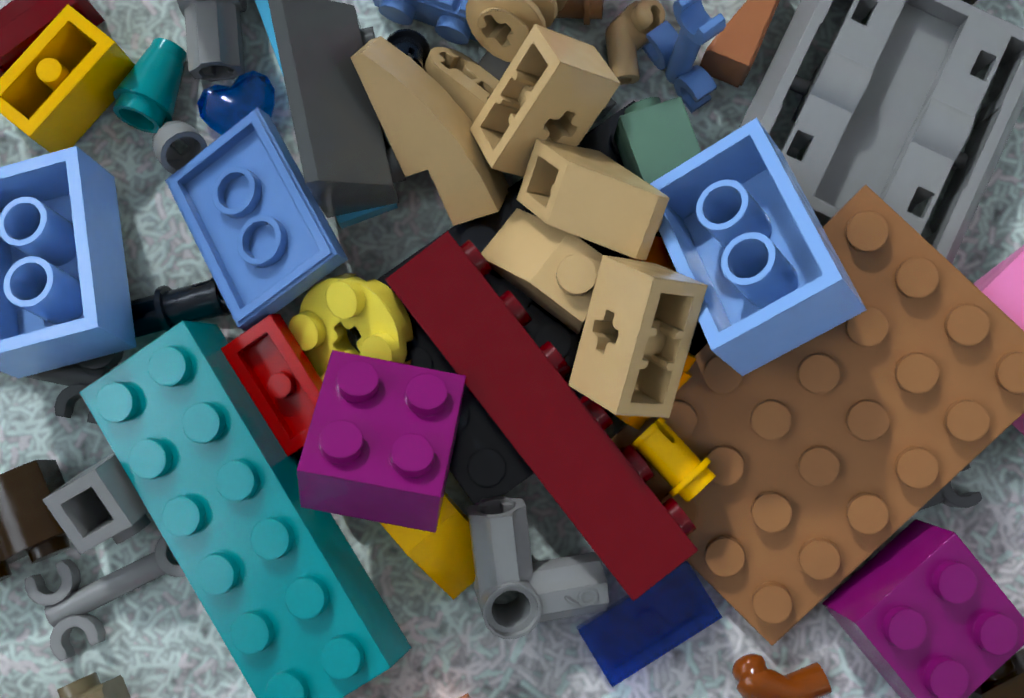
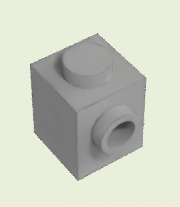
M115 453L83 470L42 499L80 555L111 537L116 544L122 543L151 523L146 515L148 512L147 508Z

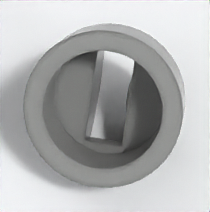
M180 120L167 121L152 137V148L156 158L165 170L172 174L207 147L206 141L193 126ZM177 139L182 140L188 145L181 154L172 146V143Z

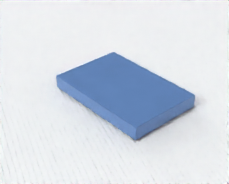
M258 107L165 180L237 327L247 331L269 314L277 313L348 260L321 208L305 184L303 175L270 115Z

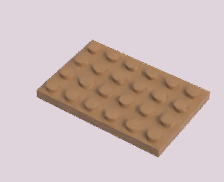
M864 185L823 226L827 237L867 310L744 376H741L712 352L708 342L694 355L697 359L688 371L693 376L677 391L670 417L664 418L666 420L665 423L701 460L708 457L712 461L707 467L716 475L688 503L679 494L672 497L668 493L672 487L636 449L655 475L646 482L651 491L662 504L672 497L696 527V530L690 533L688 538L698 551L686 561L772 646L1024 413V331L867 185ZM651 417L649 420H646L640 430L626 424L611 440L622 451L629 444L631 445L660 417Z

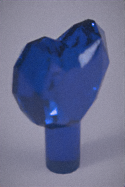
M252 70L240 75L231 86L216 84L205 88L197 102L200 117L212 130L221 136L257 107L272 118L275 106V89L266 75Z

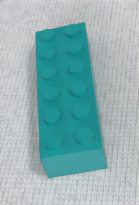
M181 321L79 393L256 698H343L391 668L412 647L332 514L301 507L297 478L299 460L295 454L287 456L221 351V348L227 345L228 342L218 325Z

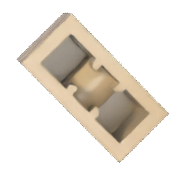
M534 24L472 124L470 131L491 169L524 177L536 139L578 146L621 83L595 46Z
M603 255L568 385L615 415L669 418L708 285L657 263Z

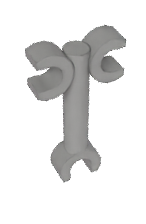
M161 536L155 547V552L78 589L81 583L80 571L77 565L69 559L55 564L57 572L61 577V585L56 592L48 590L41 574L25 578V590L31 600L45 606L46 618L50 625L54 627L50 635V648L53 655L59 661H63L75 655L74 648L69 639L70 633L75 627L85 632L91 646L106 640L102 622L97 617L87 614L88 612L165 574L173 577H184L185 574L179 563L173 558L172 551L165 539Z

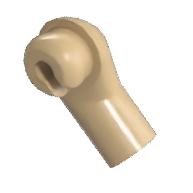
M657 0L634 1L606 29L605 41L608 66L620 81V85L634 84L640 80L637 51L648 41L646 34L665 21L664 8Z

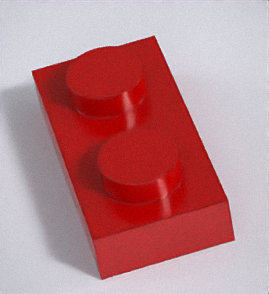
M269 314L222 347L221 351L289 457L303 450L322 386V380L280 314Z

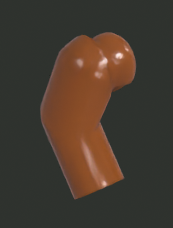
M757 654L745 655L739 658L733 665L732 674L739 682L736 689L743 698H821L832 692L830 683L817 662L787 675L767 669L764 658Z

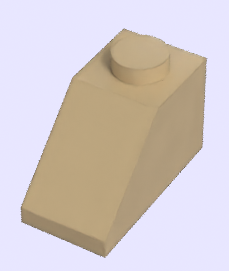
M516 208L481 254L492 270L576 334H579L585 324L603 255L578 236L547 225L537 216Z

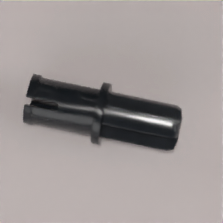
M213 277L211 280L173 290L169 286H160L155 290L154 295L131 301L135 338L163 330L167 332L181 321L198 322L231 314Z

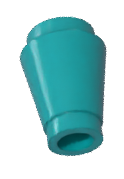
M164 38L153 39L150 47L147 48L134 67L114 90L113 96L116 99V103L113 107V112L126 124L148 133H157L164 123L172 121L184 64L187 59L185 50L170 40Z

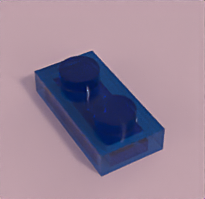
M684 561L634 602L629 595H626L607 607V611L599 612L576 628L609 683L614 687L718 621L722 616L688 561Z

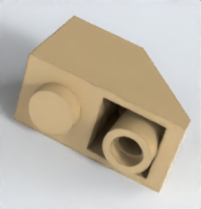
M536 139L516 200L547 225L631 258L646 260L656 233L662 224L663 215L670 197L598 150Z

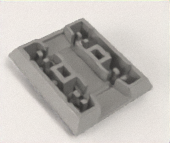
M800 0L739 128L757 117L769 134L782 109V103L788 90L790 89L803 95L791 119L795 123L781 152L786 158L822 227L864 185H867L921 235L952 166L957 167L940 205L937 206L930 221L929 227L932 235L925 238L952 264L1024 105V29L962 0H853L829 52L813 73L811 80L808 81L796 74L833 0ZM869 14L866 25L861 24L863 19ZM990 64L984 80L975 77L979 71ZM997 67H1000L998 75L988 94L991 103L987 105L983 110H981L977 118V121L973 127L976 113L981 105V102L986 94V91L991 83V80L997 70ZM973 127L974 131L970 137V140L965 148L964 153H962L961 150L964 147ZM809 143L802 160L796 159L799 152ZM929 198L921 217L911 213L917 204Z

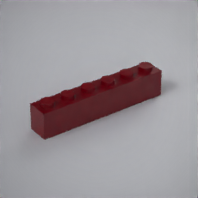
M447 231L387 277L385 281L456 373L466 376V386L634 602L698 551L688 538V535L696 530L695 525L672 497L663 504L658 500L646 484L648 480L655 476L652 470L630 444L622 451L618 449L604 431L613 424L611 418L602 406L585 395L581 399L578 398L564 380L572 372V369L552 343L547 341L541 347H538L523 328L532 321L531 317L510 290H507L499 297L484 276L490 273L492 268L470 240L459 246Z

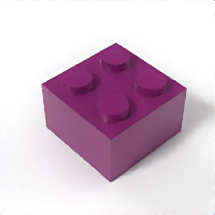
M332 350L297 467L301 507L436 533L461 415L466 376Z
M917 519L910 523L822 603L901 698H968L1024 645V617L955 532Z

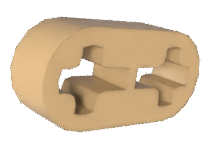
M434 47L430 50L423 69L448 92L472 123H474L499 82L498 79L471 58L451 48Z

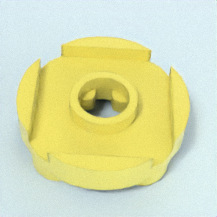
M345 273L317 283L305 295L301 302L299 314L291 318L288 328L315 368L322 382L332 350L411 365L412 359L405 362L407 356L406 343L413 340L410 317L401 300L386 284L376 279L366 281L355 276L356 274ZM356 327L359 331L361 338L356 342L359 351L351 345L347 336L348 329Z

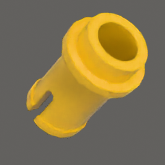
M660 417L631 446L635 450L637 449L669 483L672 489L668 493L672 497L679 494L688 503L716 477L707 467L712 461L708 457L701 460L665 423L666 420Z

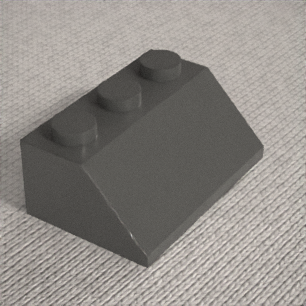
M268 0L305 184L327 218L399 203L395 183L406 181V177L391 145L386 143L382 125L350 58L369 40L376 38L373 26L361 29L355 6L331 0Z

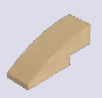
M381 36L369 40L350 58L405 177L425 170L429 171L453 226L499 212L508 193L509 185L502 171L491 169L470 131L473 124L470 118L448 92L412 58Z

